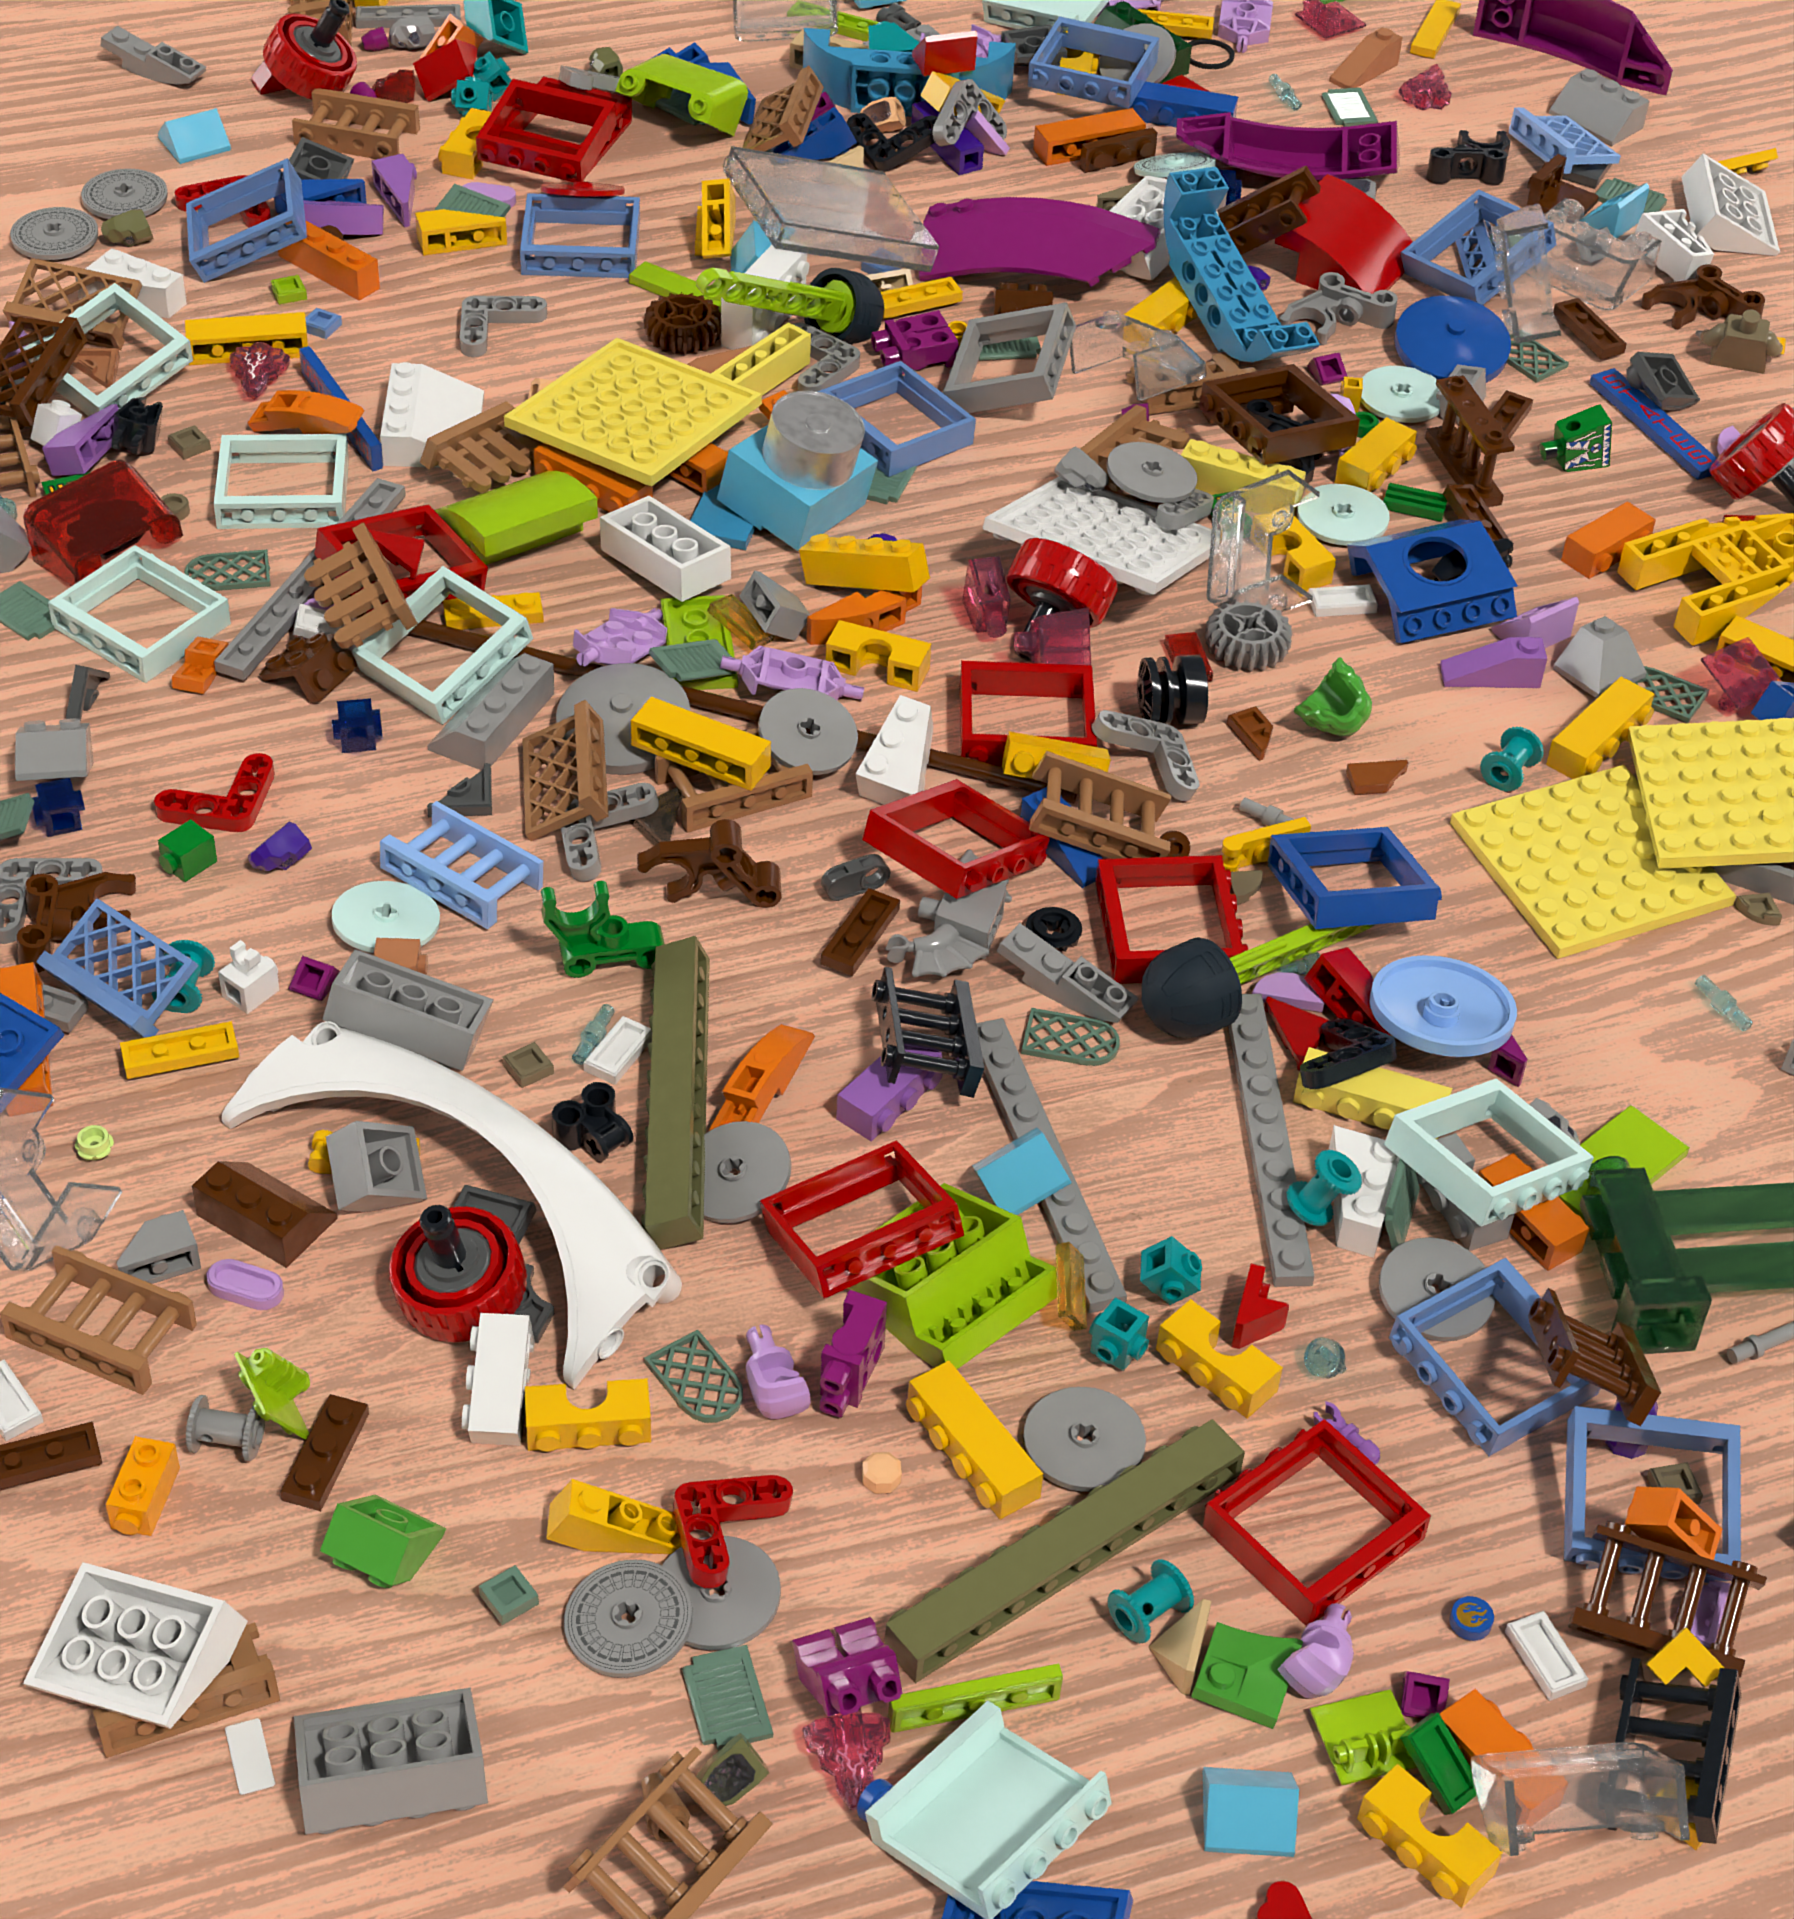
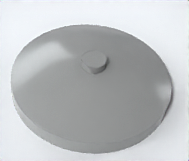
M619 663L594 669L573 682L560 699L556 713V722L558 723L573 716L574 705L586 700L603 719L606 773L615 775L635 774L655 768V756L657 755L631 746V719L651 696L689 711L690 704L681 685L674 678H669L665 672L642 664ZM575 728L567 731L562 739L567 741ZM571 751L569 755L573 758L576 752Z

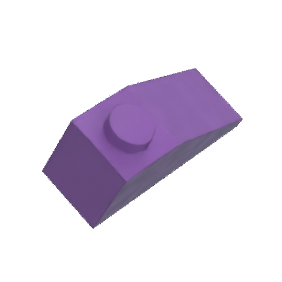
M403 153L372 160L373 185L404 227L410 226L415 194L414 180L417 179V171L414 164L410 163Z
M111 404L57 433L42 448L45 461L49 465L52 476L85 474L112 447L114 415L119 410L117 404Z
M1509 637L1441 660L1440 669L1444 687L1540 688L1547 663V655L1542 638Z

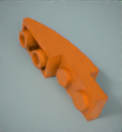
M299 390L276 391L269 402H261L247 424L253 432L299 428L303 434H346L356 428L358 420L364 413V409L347 400L326 394Z
M922 586L916 592L880 590L866 598L859 592H855L807 616L806 641L810 645L826 644L839 620L885 632L905 624L906 612L921 605Z
M781 1024L761 1038L740 1062L722 1090L726 1100L709 1131L732 1122L747 1121L759 1123L774 1095L784 1094L814 1040V1034Z

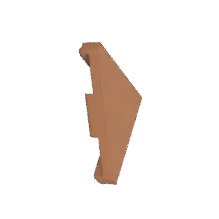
M82 348L72 365L105 388H108L116 380L120 359L119 349Z

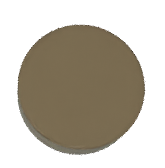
M167 494L157 501L158 515L165 521H181L190 513L189 501L181 494Z

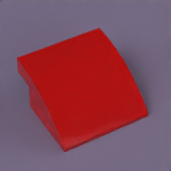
M1326 174L1318 183L1321 186L1319 194L1300 202L1298 205L1308 219L1307 223L1275 238L1274 244L1299 253L1295 279L1297 283L1318 290L1320 276L1327 272H1334L1344 277L1345 285L1371 294L1379 290H1390L1405 273L1401 251L1413 243L1403 227L1378 202L1351 184Z

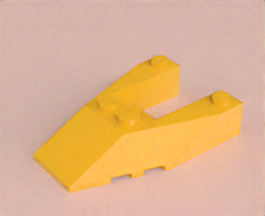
M1794 514L1756 515L1755 520L1740 521L1738 517H1725L1724 522L1709 523L1707 519H1698L1624 543L1617 573L1635 590L1706 568L1721 582L1722 585L1681 598L1673 627L1694 646L1718 638L1736 615L1746 618L1794 582Z

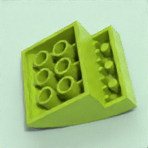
M546 471L438 508L435 512L488 565L583 531V523L598 518L597 497L576 478L560 471Z
M943 1183L940 1186L958 1204L964 1236L848 1289L887 1302L886 1329L911 1352L933 1367H937L949 1360L956 1369H959L1060 1296L1063 1291L1057 1267L1030 1255L1020 1216ZM917 1201L877 1229L922 1210L924 1207Z

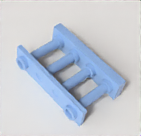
M438 801L432 804V826L413 840L404 843L390 834L380 840V868L486 929L497 923V900L520 882L538 891L543 888V860ZM441 836L454 843L434 859L420 852ZM467 851L481 858L461 874L447 867ZM494 866L507 873L505 877L488 889L474 883L475 880Z

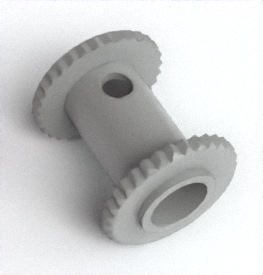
M199 1395L192 1404L187 1420V1449L191 1453L198 1452L202 1441L242 1447L245 1461H252L258 1453L265 1429V1420L259 1416L254 1406L250 1408L248 1415L209 1409L208 1397L206 1395Z

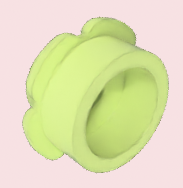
M98 1125L83 1128L78 1133L75 1142V1148L79 1150L78 1155L85 1160H100L106 1157L111 1152L110 1147L114 1145L113 1137L108 1134L104 1127Z

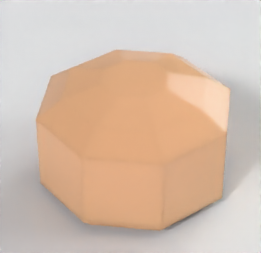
M874 1452L862 1462L863 1485L873 1493H891L901 1484V1461L891 1453Z

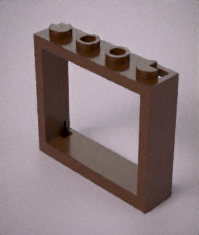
M1294 364L1203 382L1199 398V409L1263 465L1356 445L1360 418ZM1283 395L1315 423L1270 432L1238 404L1247 403L1254 399H1266Z

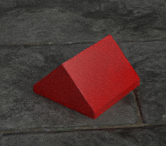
M977 31L924 37L912 51V56L923 76H930L932 71L948 74L975 70Z
M454 39L413 63L424 95L429 102L455 88L457 80H465V77L473 76L478 51L474 45Z

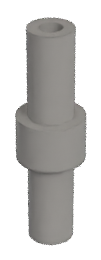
M1244 798L1239 807L1241 811L1262 819V824L1267 826L1294 820L1284 815L1283 810L1272 805L1266 807L1248 798Z

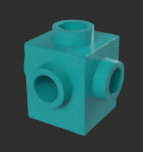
M489 51L483 57L476 60L473 75L481 79V82H489L493 88V101H496L503 95L512 81L507 74L511 69L502 57L496 59Z
M465 77V80H457V88L452 89L451 102L452 105H455L458 113L462 114V117H465L471 108L492 112L493 88L489 82H481V79L476 77Z
M1171 1236L1141 1251L1140 1282L1169 1305L1201 1291V1259Z
M1115 1297L1103 1313H1099L1090 1326L1089 1334L1092 1335L1090 1352L1096 1355L1102 1362L1112 1364L1124 1371L1133 1359L1140 1360L1147 1350L1149 1339L1146 1338L1149 1316Z

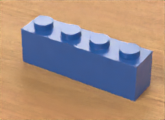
M1145 81L1130 108H1133L1144 122L1177 127L1178 118L1231 112V117L1236 118L1238 96Z

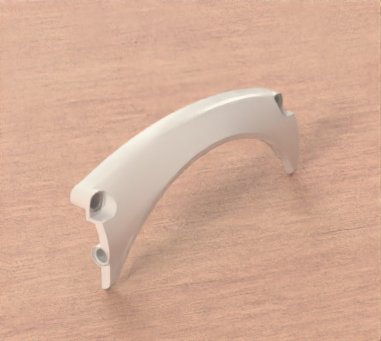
M331 1021L322 1022L313 1028L303 1042L291 1035L279 1044L249 1074L245 1083L223 1110L221 1121L229 1129H232L266 1111H278L284 1106L298 1102L330 1097H372L397 1100L428 1108L458 1121L484 1137L522 1175L540 1203L553 1232L563 1266L568 1301V1340L563 1365V1377L565 1383L574 1390L598 1358H609L619 1348L624 1338V1331L621 1328L645 1303L653 1307L656 1302L660 1304L672 1302L681 1292L682 1282L679 1275L645 1229L613 1192L566 1147L523 1113L480 1085L410 1050L341 1028ZM660 1275H665L663 1283L653 1287L655 1279Z

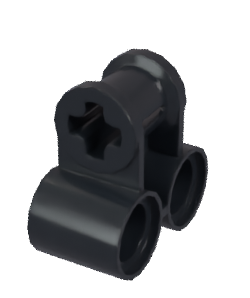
M593 1082L588 1084L581 1093V1104L572 1100L562 1101L554 1106L552 1110L553 1138L569 1151L583 1146L598 1162L606 1160L609 1153L620 1145L627 1146L634 1140L633 1132L626 1120L619 1114H616L615 1090L607 1083Z

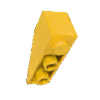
M571 1479L550 1503L546 1537L548 1540L588 1552L672 1554L682 1547L675 1516L671 1511L575 1479Z

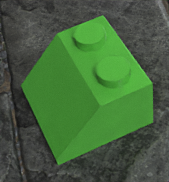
M375 1494L337 1504L320 1551L333 1557L332 1562L338 1567L347 1570L358 1569L368 1574V1580L373 1584L392 1588L394 1585L410 1581L444 1536L446 1528Z

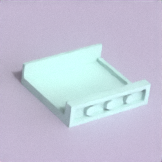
M982 0L984 22L1022 29L1051 25L1053 27L1059 16L1091 23L1110 0ZM1062 26L1063 32L1068 31V27Z
M987 1701L865 1812L871 1839L875 1845L984 1919H993L1002 1909L1008 1908L1014 1902L1016 1896L1033 1879L1039 1878L1045 1872L1047 1866L1062 1851L1070 1848L1089 1825L1095 1820L1100 1819L1112 1802L1105 1772H1098L1091 1780L1077 1773L1005 1728L1001 1708Z

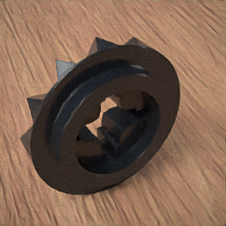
M1041 908L1033 912L1026 922V928L1054 948H1059L1066 952L1069 946H1077L1078 940L1082 936V924L1079 918L1063 908ZM1060 927V933L1056 931L1052 934L1047 933L1048 930L1054 931Z

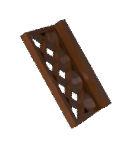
M66 316L62 323L18 317L0 344V372L5 370L7 373L0 377V387L9 383L12 384L11 388L0 392V403L12 398L9 402L10 406L0 404V415L15 417L22 426L31 427L33 425L38 404L48 402L87 342V338L77 318ZM24 328L35 330L19 338ZM55 333L52 339L44 342V337ZM40 340L41 344L24 351V346ZM20 349L21 353L4 359L8 353ZM40 355L37 361L33 363L29 362V359ZM24 361L26 362V366L10 372V367ZM27 376L22 383L15 384V380Z

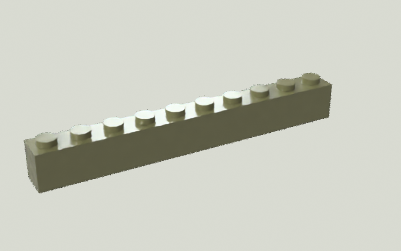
M696 936L657 946L655 962L651 965L654 977V989L650 991L653 1015L649 1017L652 1042L648 1044L651 1070L647 1071L650 1098L646 1099L649 1126L645 1127L648 1154L644 1156L647 1179L646 1184L643 1185L642 1192L646 1205L645 1214L641 1216V1223L660 1250L703 1239L705 1187L704 1134H706L710 959Z
M1213 1419L1200 1427H1191L1175 1443L1170 1446L1164 1445L1159 1447L1148 1460L1140 1465L1127 1467L1116 1480L1106 1486H1097L1088 1494L1087 1498L1074 1506H1065L1052 1520L1044 1525L1033 1526L1020 1540L1009 1547L1002 1546L998 1548L988 1560L977 1567L966 1568L957 1576L956 1580L942 1589L935 1588L931 1590L915 1606L908 1610L901 1609L897 1611L886 1623L884 1645L887 1644L895 1652L897 1663L916 1684L1236 1479L1241 1473L1245 1451Z

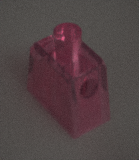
M1000 556L968 560L962 598L974 631L977 633L988 632V635L992 638L1001 637L1007 632L1006 626L1011 603ZM985 586H987L988 589L987 594L984 591Z
M1089 608L1043 615L1031 620L1030 632H1015V651H1031L1032 663L1091 665Z

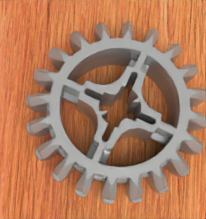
M1247 599L1242 603L1233 600L1231 605L1222 603L1221 608L1214 609L1213 614L1209 616V620L1206 623L1205 640L1206 645L1209 647V653L1215 654L1216 661L1224 660L1226 667L1234 665L1237 666V670L1248 668L1252 672L1253 668H1258L1264 671L1266 666L1275 668L1276 663L1283 662L1284 657L1288 654L1292 642V626L1288 623V617L1282 616L1281 610H1272L1271 604L1264 606L1260 604L1259 600L1256 603H1251Z

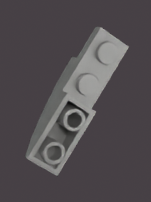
M116 26L101 37L100 46L121 57L122 68L139 76L167 84H187L206 72V66L171 46L161 42L154 47L119 26Z
M1021 923L1010 932L997 949L999 954L1025 972L1021 981L1044 996L1086 1016L1118 1023L1139 999L1082 956L1076 962H1073Z

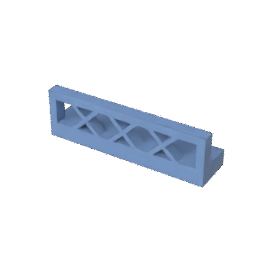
M1484 219L1472 227L1468 236H1461L1456 240L1464 272L1469 280L1502 254L1489 239L1494 227ZM1473 243H1477V245H1476V247L1474 248V250H1473V251H1469V249L1471 248L1472 244H1473ZM1477 259H1482L1478 267H1473ZM1511 283L1500 291L1504 298L1514 292Z

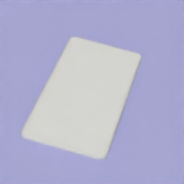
M256 1718L227 1726L225 1732L239 1793L244 1795L273 1787L275 1780L260 1719Z

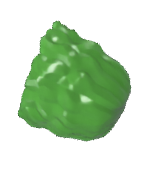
M1339 657L1332 664V669L1325 675L1313 694L1294 708V713L1302 717L1308 726L1315 727L1322 732H1329L1338 736H1351L1369 719L1372 701L1364 688L1360 676L1355 674L1354 669Z

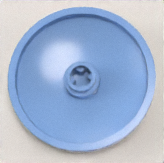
M1411 956L1389 963L1377 973L1370 993L1371 1011L1378 1023L1389 1034L1411 1047L1442 1056L1470 1057L1486 1054L1498 1049L1510 1038L1517 1017V1007L1512 994L1497 978L1477 966L1442 956Z

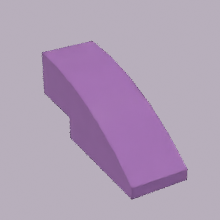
M303 200L305 220L319 228L331 225L338 228L343 235L383 234L384 205Z

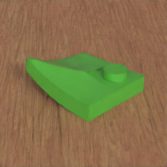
M1217 1622L1191 1697L1273 1729L1289 1685L1278 1671V1668L1293 1652L1301 1649L1303 1640L1260 1635Z

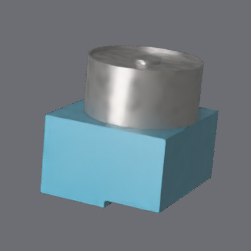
M796 391L782 396L773 406L769 424L729 449L717 500L759 530L767 529L796 551H799L802 546L810 541L812 536L825 533L866 504L878 460L861 449L865 434L862 418L848 403L826 393Z

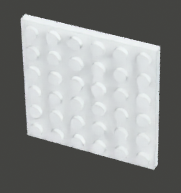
M1060 477L985 517L983 529L992 532L995 538L1012 540L1020 543L1021 546L1027 539L1043 538L1073 548L1103 566L1115 578L1117 584L1125 583L1135 587L1138 593L1144 595L1156 594L1224 549L1229 535L1197 523H1192L1178 530L1162 528L1155 523L1156 508L1106 489L1091 492L1085 488H1075L1073 485L1064 482Z

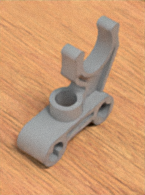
M1327 272L1320 276L1318 291L1288 304L1286 311L1280 316L1279 322L1284 326L1290 325L1299 319L1315 320L1322 325L1318 329L1317 340L1320 345H1326L1328 339L1335 333L1337 320L1346 326H1352L1357 322H1361L1380 329L1391 327L1395 321L1398 298L1395 293L1389 290H1379L1371 294L1347 286L1342 275Z

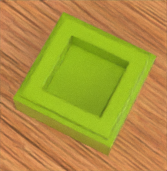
M299 275L271 280V289L279 305L307 300V291Z

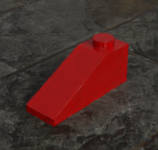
M1349 947L1321 954L1304 977L1305 981L1338 1018L1354 1020L1391 1036L1378 1023L1370 1008V993L1374 981L1371 972Z

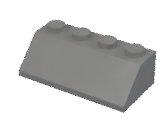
M526 653L512 659L462 706L428 744V750L479 770L484 769L485 763L492 766L555 694L553 663Z
M355 949L332 983L322 1020L331 1021L341 1028L397 1045L437 1061L447 1068H456L463 1071L473 1054L493 999Z

